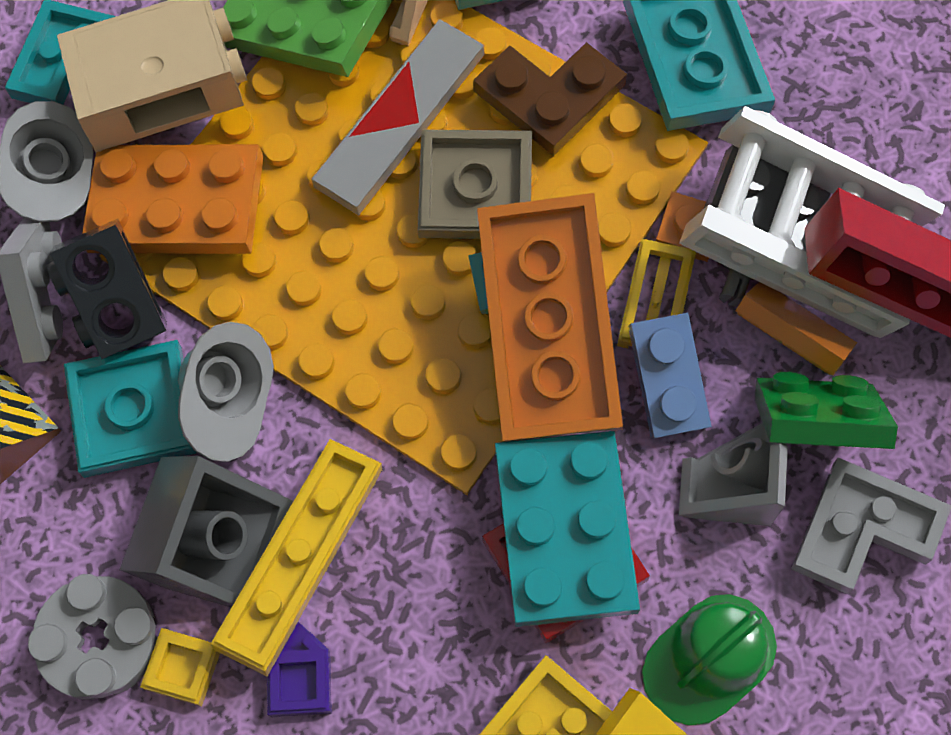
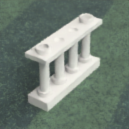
M744 106L721 128L718 138L739 148L717 208L708 205L691 219L685 226L679 244L872 336L882 338L908 325L910 319L810 275L808 272L807 253L796 247L791 237L810 183L832 194L839 187L922 227L941 216L945 205L926 196L923 190L914 185L902 184L778 123L776 118L767 112L752 110ZM760 158L789 172L769 232L744 222L740 215Z

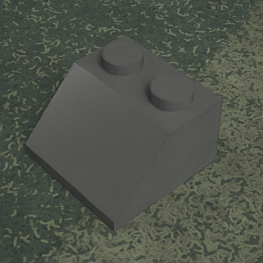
M200 456L161 457L119 570L165 589L232 608L292 505L293 500Z

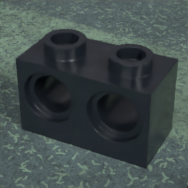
M118 219L55 245L52 248L50 255L54 262L46 265L47 272L61 297L70 294L79 312L78 315L72 317V321L86 349L95 345L101 359H104L167 331V321ZM85 250L98 251L107 259L109 270L99 278L85 277L76 267V256ZM120 303L132 311L134 320L124 329H112L103 322L100 314L101 310L109 304Z

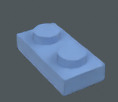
M682 313L628 325L651 439L712 427L689 314Z

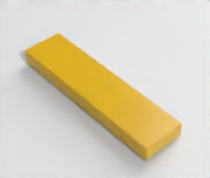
M329 439L212 640L211 646L213 650L265 676L269 675L382 471L381 462Z

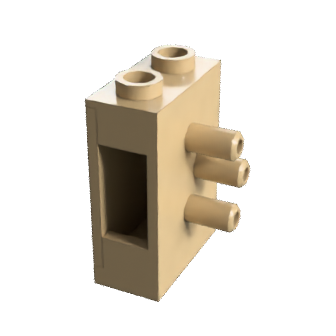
M167 0L57 35L77 119L95 152L244 106L237 83L247 81V77L237 48L227 51L225 42L234 40L233 33L224 8L213 10L210 0Z

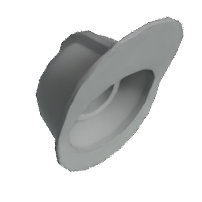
M53 101L33 102L20 107L6 122L0 144V196L5 204L21 217L37 222H58L74 215L85 204L90 189L94 149L81 127L74 110Z
M226 322L211 327L199 337L194 348L187 353L180 366L178 377L180 388L178 419L183 436L194 451L209 460L228 462L242 457L255 444L261 429L267 396L272 383L274 365L270 348L262 335L246 324Z

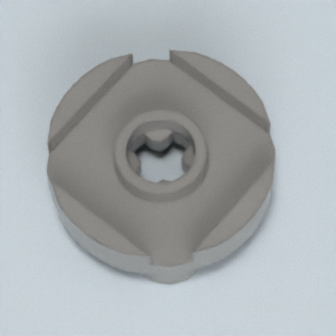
M82 574L55 591L44 603L36 617L34 629L29 636L28 648L30 654L35 658L38 670L43 678L60 692L81 700H95L93 698H104L112 694L115 696L133 687L146 672L157 641L155 636L156 625L153 619L154 614L150 604L143 595L126 582L110 576ZM101 621L106 622L108 625L103 634L110 640L108 645L103 650L92 647L86 654L81 648L85 641L81 635L83 630L88 625L96 627Z

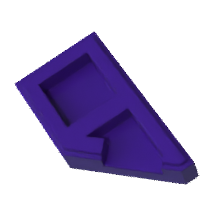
M299 622L296 624L267 676V715L270 717L332 713L330 651Z

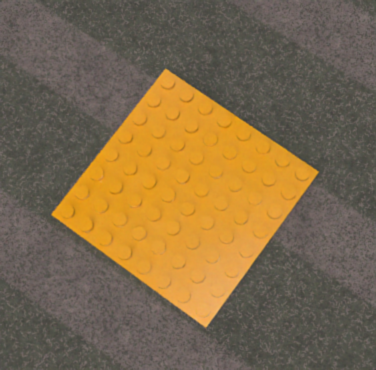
M393 0L349 77L262 56L247 74V81L241 82L238 86L244 106L215 114L190 144H259L263 153V164L251 254L135 253L154 294L208 329L226 322L250 326L262 335L269 346L274 365L273 371L465 495H468L495 456V443L503 442L489 313L482 315L468 257V255L482 252L481 240L419 238L418 209L421 136L359 216L315 189L312 178L439 19L484 45V56L426 130L522 131L473 91V80L509 45L549 77L566 61L472 8L458 10L455 0H428L409 46L392 42L391 37H389L390 27L402 3V0ZM618 92L554 156L532 139L531 201L588 193L595 194L606 292H608L639 247L641 238L644 239L666 208L671 191L677 192L707 148L709 142L684 128L667 131L661 115ZM101 254L100 258L106 263H108L105 256Z

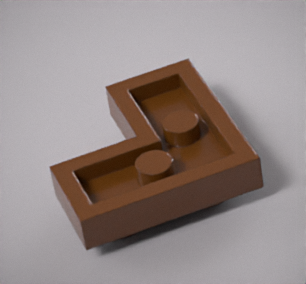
M586 42L549 77L509 45L473 80V91L522 131H532V139L554 156L626 85L627 73Z

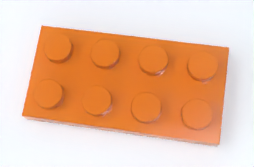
M588 193L477 208L502 441L510 442L623 430L595 194Z

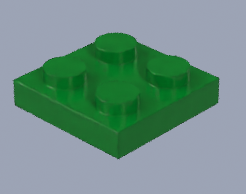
M779 372L774 374L773 378H756L755 403L769 442L895 449L898 425L874 385L870 384L867 380L857 376L838 375L833 377L832 381L809 380L805 375L793 372Z

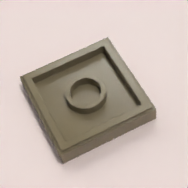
M422 130L418 209L419 238L480 239L477 208L531 201L532 131Z

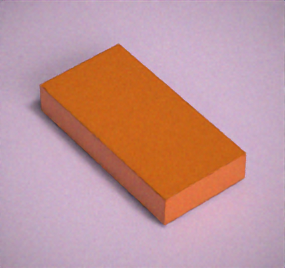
M761 282L757 283L744 296L735 310L739 316L828 375H835L857 344L856 341L792 299Z

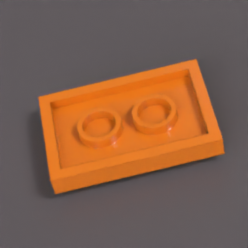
M259 144L117 145L96 152L82 234L118 219L134 253L251 254L263 164V153ZM86 250L88 253H100L95 250Z

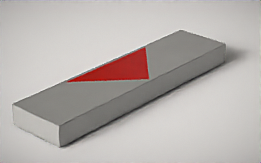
M439 19L312 178L314 188L359 216L420 138L422 130L427 129L484 56V45Z

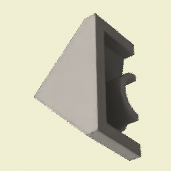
M761 423L698 459L693 457L683 458L679 516L771 526L785 507L787 444L769 442L764 425Z

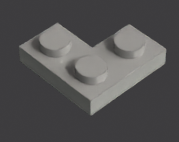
M24 217L0 248V275L23 363L46 361L57 340L61 339L63 335L61 311L57 305H51L47 289L50 277L46 269L47 264L54 262L50 251L55 245L62 243L57 231H51L49 222H37Z
M838 457L831 467L791 570L849 594L855 587L871 542L926 565L933 560L951 511V505Z

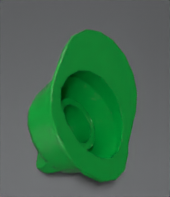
M731 594L714 595L693 606L659 636L647 652L642 670L644 689L647 696L672 721L689 726L712 722L727 713L758 685L774 665L777 650L774 628L764 612L748 599Z

